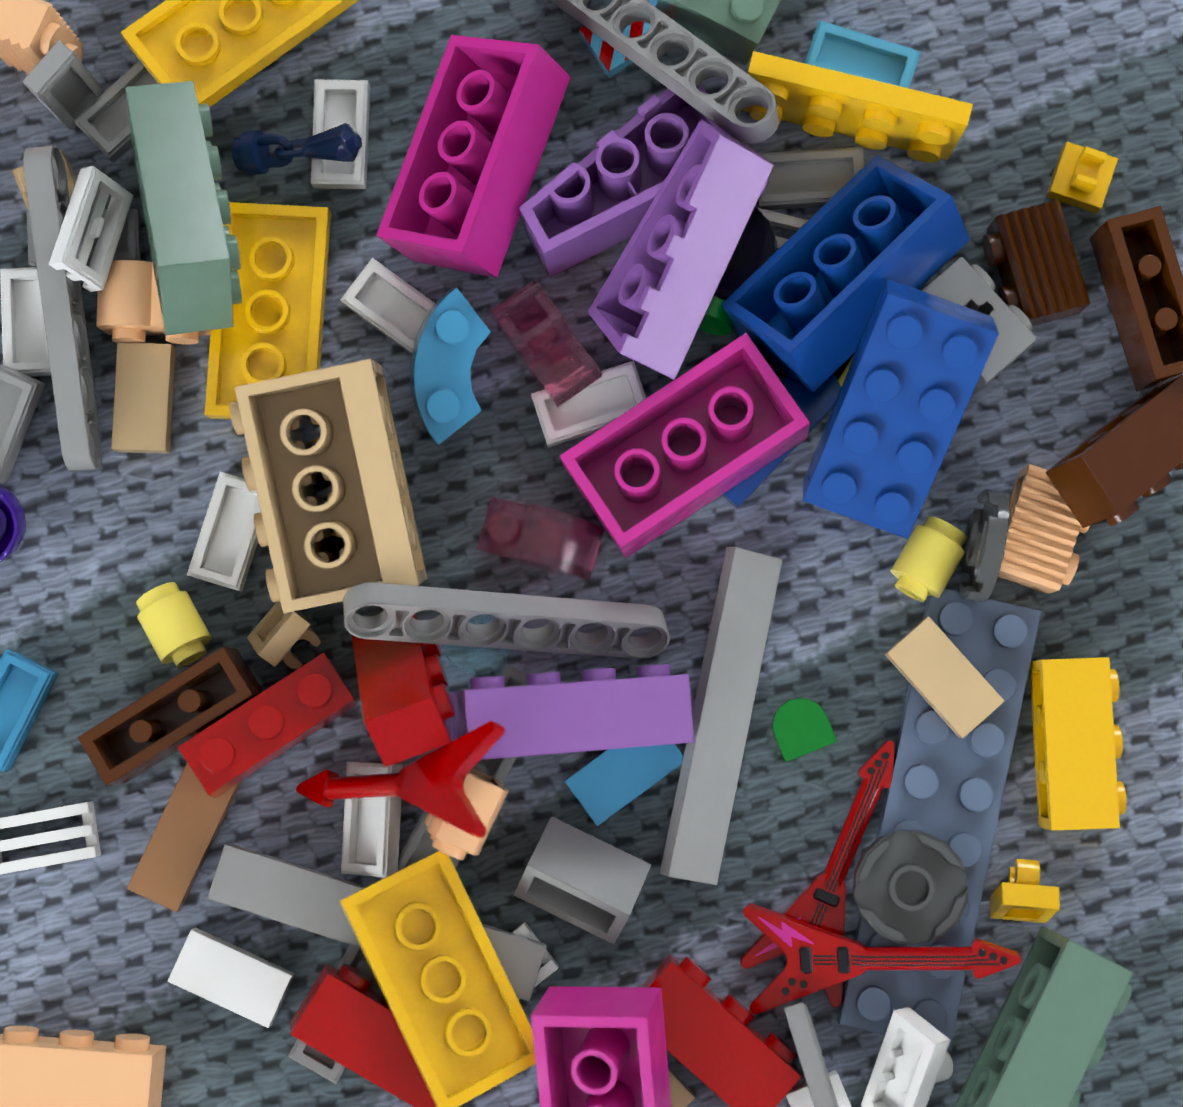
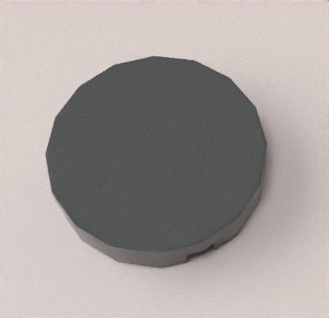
M988 489L982 491L977 496V502L984 505L983 510L974 508L973 514L969 516L965 531L967 539L962 546L965 554L960 561V566H962L961 572L969 573V583L960 582L959 584L960 594L963 599L978 602L987 601L993 592L1005 552L1010 511L1007 494Z
M897 830L878 837L863 851L854 870L853 896L860 915L876 933L898 944H921L942 938L959 922L968 902L967 878L960 857L945 841L923 831Z

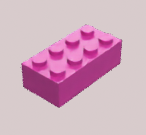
M451 35L376 236L414 262L497 278L521 214L519 207L525 203L571 76L538 44Z
M745 333L559 457L565 471L626 559L806 440L810 422L750 337Z
M549 986L531 1015L540 1107H672L661 988Z

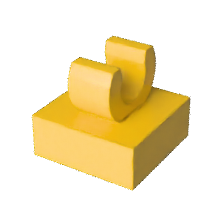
M1067 141L1061 149L1046 197L1097 214L1102 209L1118 158L1109 156L1105 152Z
M1016 859L1015 867H1009L1008 882H1002L990 896V918L1047 923L1060 910L1059 887L1039 885L1040 863L1038 860Z

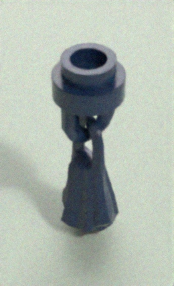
M346 123L309 138L290 141L286 137L275 133L264 134L260 130L245 131L241 134L240 138H235L232 142V158L236 168L240 171L245 170L249 175L265 174L269 168L285 167L293 161V157L354 162L359 149L362 147V139L350 124ZM269 145H279L274 151L276 156L270 157ZM303 146V148L300 150H294L293 148Z

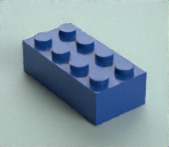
M876 155L727 298L721 306L730 317L739 336L747 333L766 360L811 392H814L857 350L886 278L919 290L970 238L952 195Z
M886 278L804 477L803 501L908 539L999 335L994 318Z

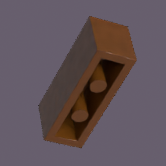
M1161 205L1106 220L1089 239L1136 392L1160 386L1183 375V276Z
M1183 375L1144 393L1045 472L1082 528L1106 520L1109 526L1125 520L1140 508L1136 503L1140 496L1145 498L1160 491L1173 480L1169 472L1174 468L1175 470L1183 468Z
M222 647L77 738L106 786L125 784L178 751V746L259 695L263 690L238 649Z

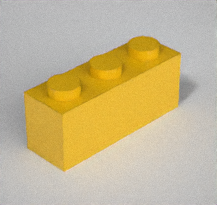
M1110 657L1031 661L1030 686L1039 827L1051 831L1120 828L1119 815H1124L1126 812L1127 798L1123 782L1117 781L1116 759L1121 758L1123 753V737L1119 725H1114L1112 703L1118 701L1120 687L1116 670L1110 669Z

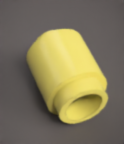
M928 516L923 525L915 527L891 569V573L898 579L895 587L905 595L920 602H924L927 596L930 595L939 598L965 554L962 546L967 536L952 524L937 517Z
M175 582L157 586L143 594L136 601V605L140 610L137 618L162 664L174 662L177 668H181L196 662L207 653L204 646L210 642L212 637L189 594L186 591H180Z

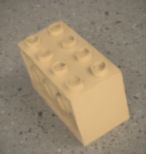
M366 359L234 387L237 401L230 402L231 420L236 434L245 435L249 457L242 458L243 476L248 490L257 491L261 513L254 514L255 531L260 546H269L273 568L266 570L267 587L272 602H281L283 614L342 602L346 592L353 586L361 583L375 582L419 586L428 578L383 366L372 359ZM310 421L313 425L320 426L321 434L316 438L314 446L310 442H305L303 438V432L307 430ZM320 475L323 476L324 480L331 481L333 486V492L328 494V501L326 503L322 497L315 496L314 485L319 483ZM330 529H334L336 536H341L344 539L345 547L339 552L340 558L336 557L335 552L328 550L326 546V539L331 537Z

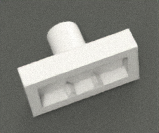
M910 1007L894 1010L861 1107H926L934 1084L949 1079L953 1073V1061L947 1052L950 1039Z

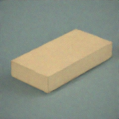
M117 342L111 449L115 452L170 454L176 348L172 344Z
M929 616L925 617L884 654L959 738L963 739L1005 702Z

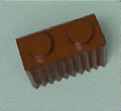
M1053 200L1049 203L1044 202L1040 205H1033L1029 208H1022L1007 214H1000L994 218L987 228V235L983 236V250L989 266H997L999 269L1002 286L998 288V296L1007 306L1014 305L1018 307L1028 317L1032 326L1080 314L1090 305L1059 200Z

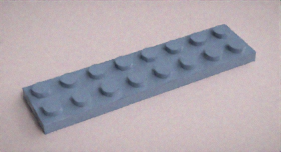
M944 589L939 598L933 595L928 596L923 619L929 616L1005 702L962 739L951 730L909 683L894 752L893 776L890 788L886 789L876 839L897 830H917L945 841L962 861L967 878L968 902L959 922L942 938L914 945L898 944L879 935L859 915L854 940L863 943L866 947H971L1039 626L1040 610L988 599L985 602L963 599L960 592ZM866 970L863 974L845 981L837 1022L840 1025L885 1035L893 1011L910 1007L950 1039L947 1050H950L967 970Z

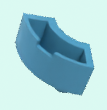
M457 287L450 288L440 297L426 315L417 333L411 358L410 386L413 402L425 430L437 445L482 411L472 392L470 369L477 348L491 331Z

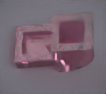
M533 280L490 310L515 353L532 377L538 380L557 407L602 377L598 365L569 329L563 315L536 280Z
M491 497L476 549L488 554L531 564L547 571L590 581L604 528L587 520L531 503L529 506Z

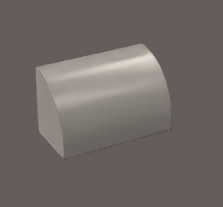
M551 816L528 862L514 896L615 944L631 915L651 864Z

